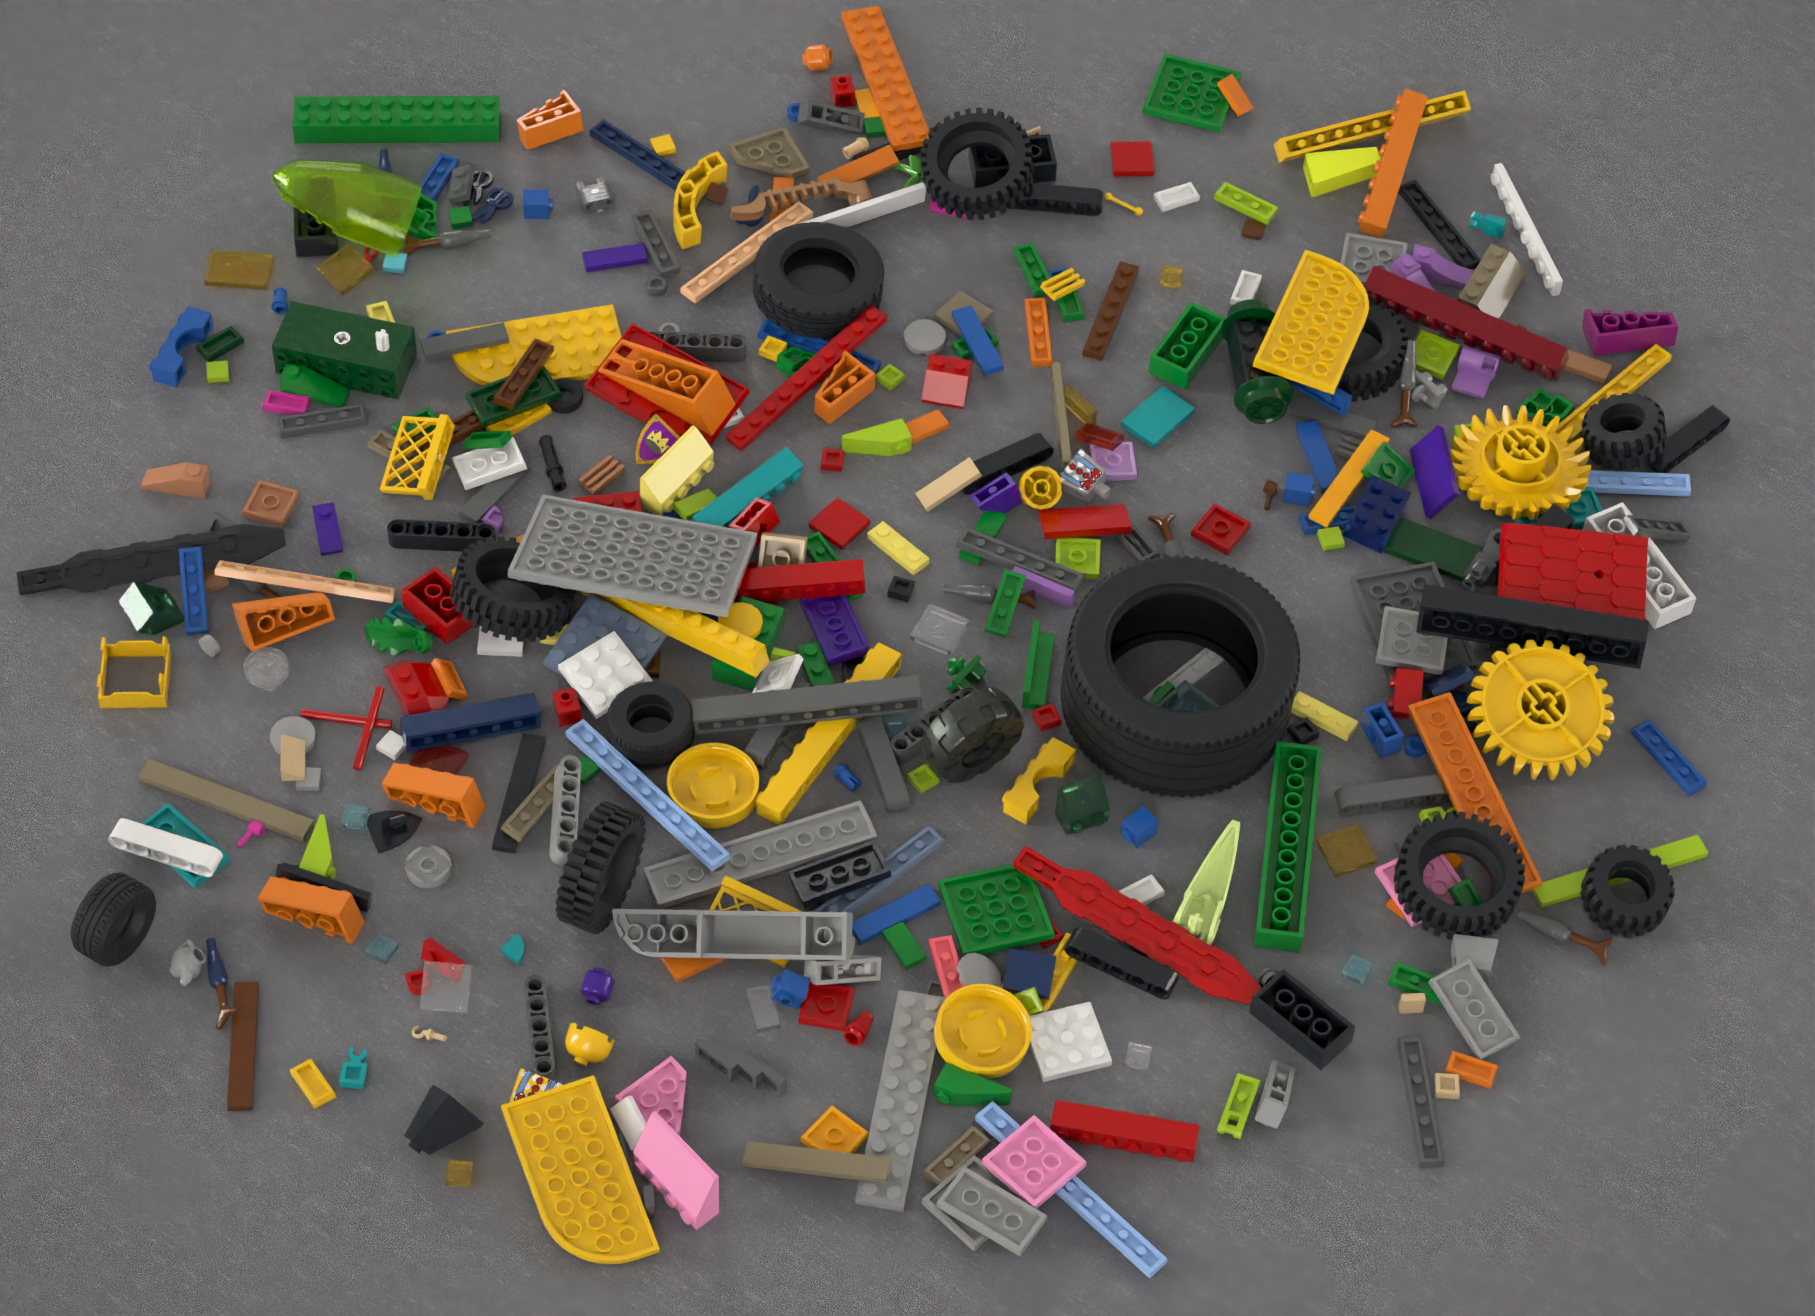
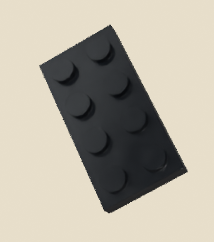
M875 840L787 871L788 877L804 908L892 877L891 870Z

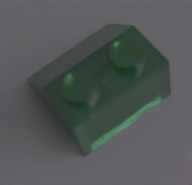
M133 582L119 600L124 613L133 623L134 629L141 634L156 635L185 621L184 615L166 588Z
M1100 774L1058 788L1055 815L1066 836L1080 833L1093 826L1103 825L1108 821L1110 807Z

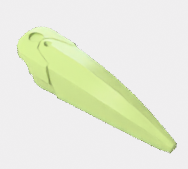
M1232 820L1227 825L1187 888L1183 902L1172 921L1184 927L1188 933L1210 946L1221 921L1219 918L1226 901L1233 873L1240 831V822Z

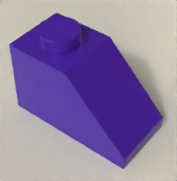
M1007 473L970 495L978 508L986 511L1006 513L1023 503L1016 483Z
M334 502L313 505V518L321 556L343 552Z

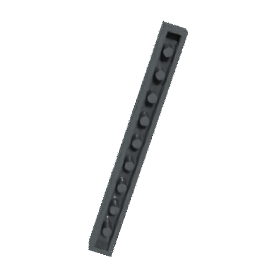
M919 675L692 699L695 735L923 711Z

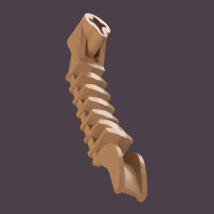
M835 176L829 180L811 181L809 184L800 183L798 186L790 185L788 188L783 189L779 187L777 190L772 191L769 189L766 192L759 193L757 198L750 204L731 207L732 211L729 215L731 220H758L764 213L766 203L772 215L778 211L775 201H778L780 208L783 209L787 207L786 199H789L791 205L798 202L797 197L799 196L802 203L809 199L808 195H811L812 200L816 201L820 197V192L824 199L829 198L830 193L833 192L835 199L848 200L850 206L871 200L873 197L865 180L847 184L838 180Z

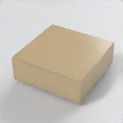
M1425 993L1401 994L1398 1005L1399 1014L1423 1013L1426 1002Z
M1435 1073V1098L1459 1099V1074Z

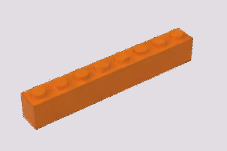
M1405 88L1402 95L1398 94L1394 104L1397 110L1392 112L1389 120L1392 126L1387 128L1384 139L1387 140L1386 144H1382L1378 154L1382 157L1380 161L1377 160L1373 170L1376 176L1375 178L1371 177L1368 189H1371L1370 194H1366L1362 204L1366 207L1364 211L1361 210L1357 220L1360 223L1358 231L1376 238L1383 237L1428 96Z

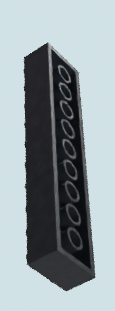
M1424 584L1416 632L1508 647L1510 644L1516 643L1521 649H1524L1527 640H1534L1537 647H1542L1545 640L1552 641L1554 649L1559 650L1563 644L1567 645L1570 648V655L1575 656L1578 653H1582L1587 661L1640 669L1647 641L1649 621Z

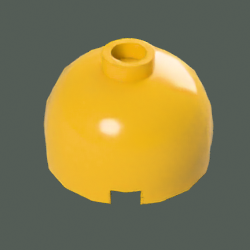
M1037 466L1030 468L1023 473L1019 480L1018 489L1020 497L1024 504L1033 509L1051 508L1062 496V481L1057 472L1050 467Z
M571 1023L566 1034L565 1045L568 1053L575 1057L573 1062L587 1067L588 1063L597 1064L605 1060L611 1052L615 1040L607 1041L609 1036L586 1026L582 1030L576 1029L577 1024Z

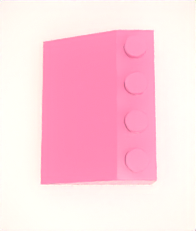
M656 1111L652 1112L633 1151V1167L639 1175H644L648 1179L649 1184L653 1185L654 1191H659L664 1196L669 1207H675L678 1210L682 1220L687 1225L691 1224L698 1230L719 1214V1176Z

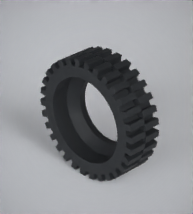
M969 108L965 109V115L962 116L959 111L955 112V118L952 120L949 115L945 117L944 125L938 122L935 125L936 132L931 129L928 133L929 139L925 138L923 142L924 148H921L920 163L927 193L930 194L933 202L937 201V206L941 210L945 207L946 213L950 215L955 210L956 217L961 219L964 213L967 216V220H973V215H978L979 220H985L984 214L989 213L990 218L996 217L995 211L999 210L1002 215L1006 213V206H1009L1011 209L1016 206L1015 199L1019 202L1024 199L1023 192L1027 194L1030 190L1029 184L1032 185L1034 161L1030 139L1027 137L1025 129L1022 130L1021 124L1018 121L1014 123V119L1010 115L1005 119L1004 112L1001 111L994 115V110L990 108L987 109V113H983L982 108H976V113H971ZM972 146L995 148L1006 157L1009 163V171L1001 180L982 188H965L952 183L948 176V169L951 161L959 152Z
M1372 297L1369 299V311L1362 331L1374 337L1381 344V348L1368 359L1348 361L1337 387L1352 396L1351 402L1357 401L1358 396H1361L1362 401L1368 400L1369 394L1376 398L1379 396L1380 391L1384 394L1388 391L1389 386L1392 388L1396 384V380L1400 378L1407 351L1408 333L1405 332V324H1401L1399 315L1394 317L1395 311L1392 308L1386 311V304L1380 302L1379 305H1376V299Z
M491 537L487 538L486 543L481 539L477 541L476 545L472 543L468 546V549L465 548L458 559L450 592L453 606L457 605L456 611L458 614L463 613L462 618L465 621L471 619L473 627L476 628L480 625L482 632L487 634L488 631H492L493 637L499 638L500 634L505 635V640L511 641L512 637H516L517 642H524V638H528L529 642H535L536 637L540 640H545L547 635L552 637L556 631L559 633L563 626L565 627L576 590L508 578V569L520 545L519 542H516V538L510 537L509 541H505L504 537H498L497 541H495ZM493 580L519 582L534 590L542 601L523 603L508 600L491 592L483 584Z
M607 801L601 802L600 805L595 807L594 811L590 812L589 819L586 818L583 823V829L580 828L577 833V840L574 839L572 851L567 855L568 861L567 864H564L562 870L564 873L559 880L561 886L557 889V895L559 896L556 899L557 907L555 908L559 921L595 935L605 931V927L607 928L610 925V921H613L612 909L621 908V902L625 901L627 897L626 892L628 889L630 890L632 878H635L637 873L635 870L641 859H639V856L643 852L642 845L645 842L644 834L646 833V828L644 827L646 822L644 821V816Z
M1446 812L1444 819H1442L1441 814L1434 815L1432 822L1427 818L1423 820L1421 826L1417 824L1413 828V832H1409L1405 842H1403L1395 866V894L1399 893L1398 902L1400 905L1405 903L1403 911L1406 915L1413 912L1412 921L1417 924L1422 920L1424 922L1422 929L1428 931L1430 927L1435 928L1433 934L1440 937L1441 932H1446V939L1452 940L1454 934H1471V936L1479 937L1482 931L1484 937L1491 934L1492 929L1495 931L1499 930L1502 923L1505 924L1509 920L1510 915L1513 914L1525 882V864H1521L1523 856L1522 853L1516 854L1518 850L1516 842L1509 844L1511 836L1508 832L1501 835L1502 827L1496 824L1494 828H1491L1489 826L1491 820L1487 818L1481 823L1477 821L1479 815L1473 813L1471 819L1466 818V812H1459L1457 818H1454L1453 812ZM1447 853H1460L1474 858L1486 869L1490 877V896L1483 904L1476 906H1457L1439 899L1423 883V872L1427 864L1435 857Z

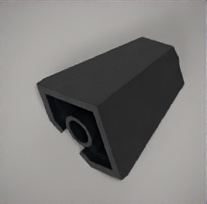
M433 1085L404 1136L410 1140L408 1146L418 1154L423 1151L431 1155L481 1128L484 1123L450 1094Z

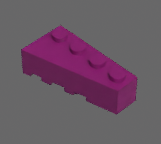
M1585 309L1582 330L1594 356L1650 349L1655 344L1660 347L1673 346L1676 343L1678 324L1672 312H1644L1643 315L1633 313V311H1624V314H1612L1611 310H1603L1602 313H1592V310Z

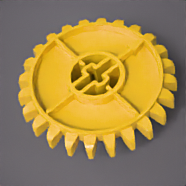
M1504 405L1501 421H1497L1493 411L1489 408L1485 417V426L1476 415L1472 417L1471 430L1462 424L1460 438L1454 436L1453 449H1451L1450 456L1458 487L1461 490H1468L1467 498L1470 501L1478 500L1481 503L1480 508L1483 510L1492 509L1500 517L1506 514L1511 515L1514 520H1520L1521 517L1537 520L1538 515L1544 514L1553 504L1563 511L1567 510L1569 504L1576 502L1580 498L1581 492L1586 489L1591 465H1586L1590 452L1579 453L1584 439L1581 437L1569 443L1573 432L1572 425L1560 434H1557L1559 416H1556L1545 427L1542 425L1544 411L1542 409L1537 412L1533 421L1530 422L1527 421L1526 406L1522 405L1517 420H1512L1508 405Z
M1527 640L1524 649H1521L1516 643L1510 644L1507 648L1509 655L1502 651L1493 653L1491 658L1496 665L1491 662H1484L1480 666L1479 671L1486 676H1476L1470 685L1482 691L1472 692L1467 698V703L1480 705L1470 711L1467 717L1468 721L1483 720L1476 727L1473 737L1490 735L1482 751L1488 753L1499 746L1502 750L1498 755L1496 765L1501 766L1512 756L1515 758L1513 765L1514 775H1517L1522 770L1525 763L1530 764L1531 780H1535L1538 777L1542 766H1547L1549 778L1554 780L1559 771V764L1563 765L1567 775L1570 777L1576 769L1575 758L1584 768H1587L1591 762V756L1587 749L1599 756L1603 750V745L1598 738L1608 741L1611 736L1610 729L1604 724L1611 725L1614 722V714L1610 710L1605 709L1613 705V697L1602 693L1606 690L1608 683L1605 679H1596L1595 677L1599 669L1595 665L1587 667L1583 664L1585 656L1582 653L1572 656L1569 654V646L1564 644L1559 650L1554 649L1552 641L1545 640L1542 647H1537L1534 640Z

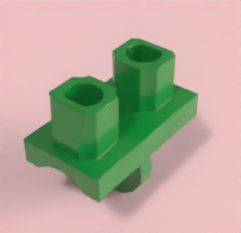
M976 655L966 666H964L966 660L963 657L959 660L951 658L947 663L949 667L947 673L949 676L954 674L957 676L946 689L951 693L954 689L960 691L965 687H973L974 685L966 679L967 675L978 683L987 673L979 664L982 658Z

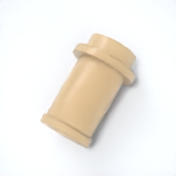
M858 137L855 142L843 147L842 151L849 160L853 155L867 151L870 146L865 137Z

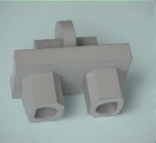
M1416 370V386L1412 391L1411 399L1415 402L1422 399L1434 410L1437 409L1441 400L1446 396L1447 387L1443 384L1435 385L1432 382V375L1427 371L1420 373Z

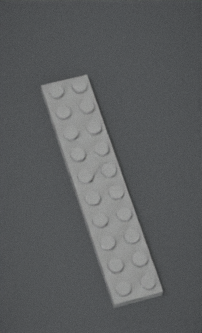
M860 800L722 843L720 845L730 853V860L713 872L693 853H689L644 867L643 874L658 908L663 909L719 891L725 875L741 883H746L826 858L873 840L877 842L878 835Z
M899 990L865 1150V1155L891 1158V1168L887 1184L859 1180L855 1204L904 1212L937 1048L934 1039V1025L940 1007L946 997Z

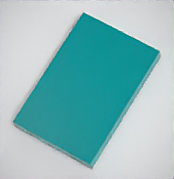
M1162 386L1121 421V427L1154 449L1195 413V408Z

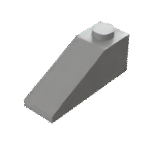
M852 955L850 960H805L804 976L810 978V982L815 985L880 981L881 957Z
M1273 1059L1257 1106L1256 1121L1265 1126L1278 1128L1288 1107L1295 1073L1294 1067Z

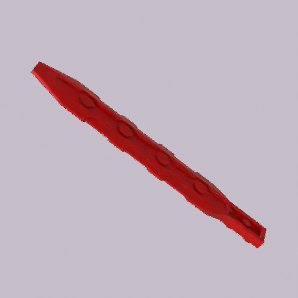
M1026 845L1014 860L1012 867L1051 889L1062 908L1081 919L1090 921L1108 932L1109 936L1119 942H1125L1149 956L1150 960L1172 969L1189 980L1190 984L1210 996L1250 1005L1252 997L1261 989L1259 984L1236 958L1216 946H1210L1187 932V929L1177 923L1169 922L1147 909L1145 904L1138 900L1130 899L1108 886L1106 881L1089 871L1065 869Z

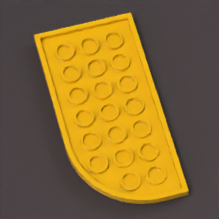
M1305 249L1252 367L1334 395L1365 325L1369 311L1368 295L1358 277L1341 263Z
M611 304L506 321L504 325L509 337V343L452 354L451 356L457 368L466 377L484 386L509 376L534 339H538L554 346V352L544 365L553 380L569 378L581 381L590 379L622 336L614 306ZM488 325L446 331V334L479 328Z
M594 1075L501 1105V1111L542 1222L551 1237L562 1248L578 1258L599 1264L628 1263L660 1252Z

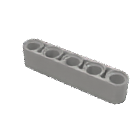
M573 755L564 756L554 773L549 854L551 860L558 865L567 863V855L572 851L574 839L577 840L581 762Z

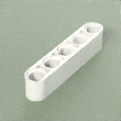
M124 818L118 820L108 838L109 843L118 849L205 877L213 876L223 858L222 852L213 846Z

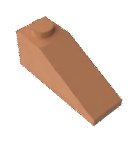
M186 462L147 469L140 487L144 490L205 499L211 481L207 465Z

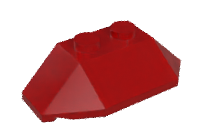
M401 660L383 667V671L405 716L446 709L449 697L446 696L431 663Z

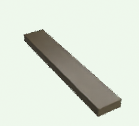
M1052 362L1050 378L1061 470L1063 472L1072 458L1060 362Z
M747 1141L742 1163L744 1167L887 1184L892 1161L891 1158Z

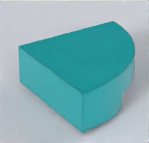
M516 933L501 947V953L517 965L522 962L525 951L524 942L521 936Z

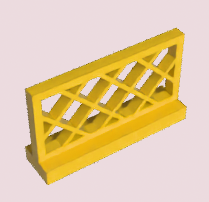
M440 414L439 418L402 416L380 486L381 493L420 495L424 500L433 499L455 428L448 415ZM408 423L418 426L409 433L405 431ZM430 425H436L435 430L426 434L425 428ZM422 431L424 437L414 443L411 438ZM409 440L412 445L401 452V444ZM429 441L430 447L421 453L418 448ZM416 450L419 455L408 461L405 456ZM403 458L406 464L395 470V463ZM423 459L425 462L424 466L415 471L412 466ZM410 468L413 474L402 480L400 474ZM395 477H398L401 481L393 487L388 486L389 481ZM418 478L417 488L407 487L408 483Z
M726 875L709 909L716 910L719 906L720 910L733 911L737 909L741 911L740 908L750 905L754 907L755 911L759 909L761 911L803 912ZM724 894H727L734 898L736 905L722 909L720 902ZM789 959L767 960L785 968Z

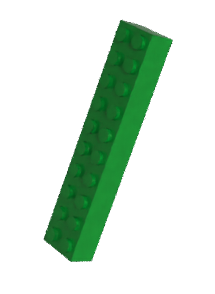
M499 95L294 97L292 124L294 143L500 142Z
M1281 741L1276 742L1253 947L1298 953L1301 951L1322 747Z

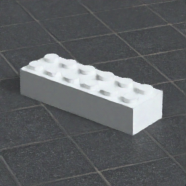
M1622 502L1587 517L1583 530L1633 535L1622 521L1626 515L1632 514ZM1648 538L1645 618L1654 629H1657L1691 614L1696 597L1651 538Z

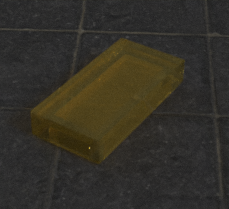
M1070 385L1063 388L1065 406L1089 428L1096 425L1097 410Z

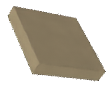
M960 290L934 314V319L962 336L952 317L953 310L971 305L982 325L993 316V310Z

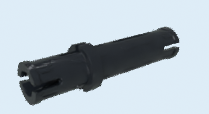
M543 435L539 439V444L547 466L546 474L551 479L553 490L561 492L567 487L563 477L564 469L558 461L552 437L550 435Z

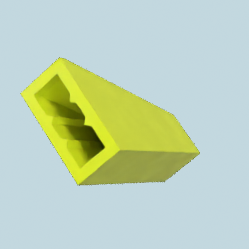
M1377 147L1305 153L1303 170L1311 197L1375 177L1376 173L1373 172L1375 164L1382 157L1378 155Z

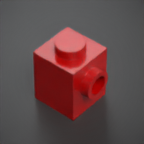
M851 75L831 77L830 93L834 106L841 108L855 106V90Z
M561 689L552 692L553 708L559 727L576 724L581 721V708L575 689Z

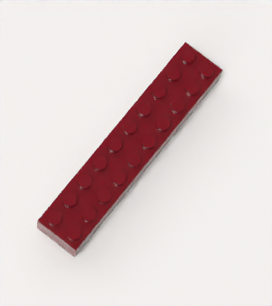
M1375 265L1364 285L1368 299L1370 297L1376 299V305H1379L1380 302L1385 303L1387 310L1392 308L1395 311V315L1401 313L1406 315V319L1411 322L1417 323L1420 321L1429 329L1434 331L1438 329L1445 332L1444 335L1451 339H1456V337L1464 340L1463 343L1469 347L1475 348V346L1483 349L1482 351L1501 356L1502 360L1509 364L1515 362L1522 365L1521 368L1525 371L1532 373L1534 370L1541 373L1540 376L1546 380L1552 381V379L1558 381L1569 359L1568 349L1562 345Z

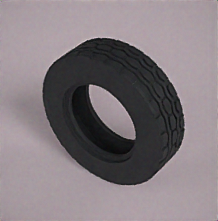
M804 222L790 225L772 234L760 246L754 264L753 295L761 312L772 323L781 327V329L809 338H834L871 304L879 309L884 283L883 262L875 247L866 238L849 228L826 222ZM824 265L843 273L851 284L835 294L815 295L797 289L787 280L786 276L792 270L801 266Z

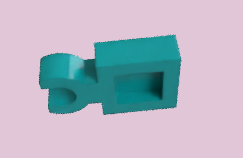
M1473 211L1469 227L1474 229L1481 228L1483 234L1502 239L1507 220L1490 214L1483 217L1479 212Z
M350 1047L348 1051L350 1062L343 1061L339 1085L345 1088L364 1089L368 1065L365 1063L367 1060V1050L363 1048L362 1054L355 1056L354 1047Z

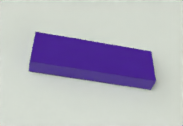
M644 243L582 252L586 272L648 263Z

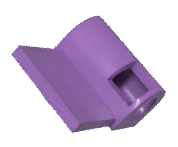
M1464 345L1457 366L1458 372L1451 390L1484 400L1490 382L1494 380L1499 368L1501 356Z

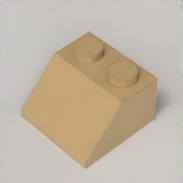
M764 532L761 535L758 567L805 564L808 537Z

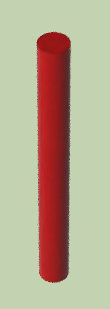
M377 686L353 764V769L357 771L362 770L385 691L381 686Z
M310 709L301 710V717L363 726H365L367 720L365 716ZM376 718L374 727L391 729L392 720Z

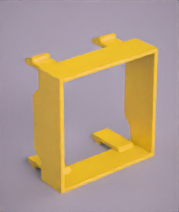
M163 636L162 644H157L154 641H119L116 644H107L106 638L102 637L100 650H103L101 673L97 678L100 708L167 707L171 666V649L168 639ZM164 656L166 660L165 674L159 673L158 682L161 695H152L149 692H114L110 696H104L108 657Z

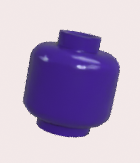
M593 968V970L586 972L580 992L586 997L588 1003L599 1005L600 1002H606L610 999L615 980L611 977L609 971L602 968Z

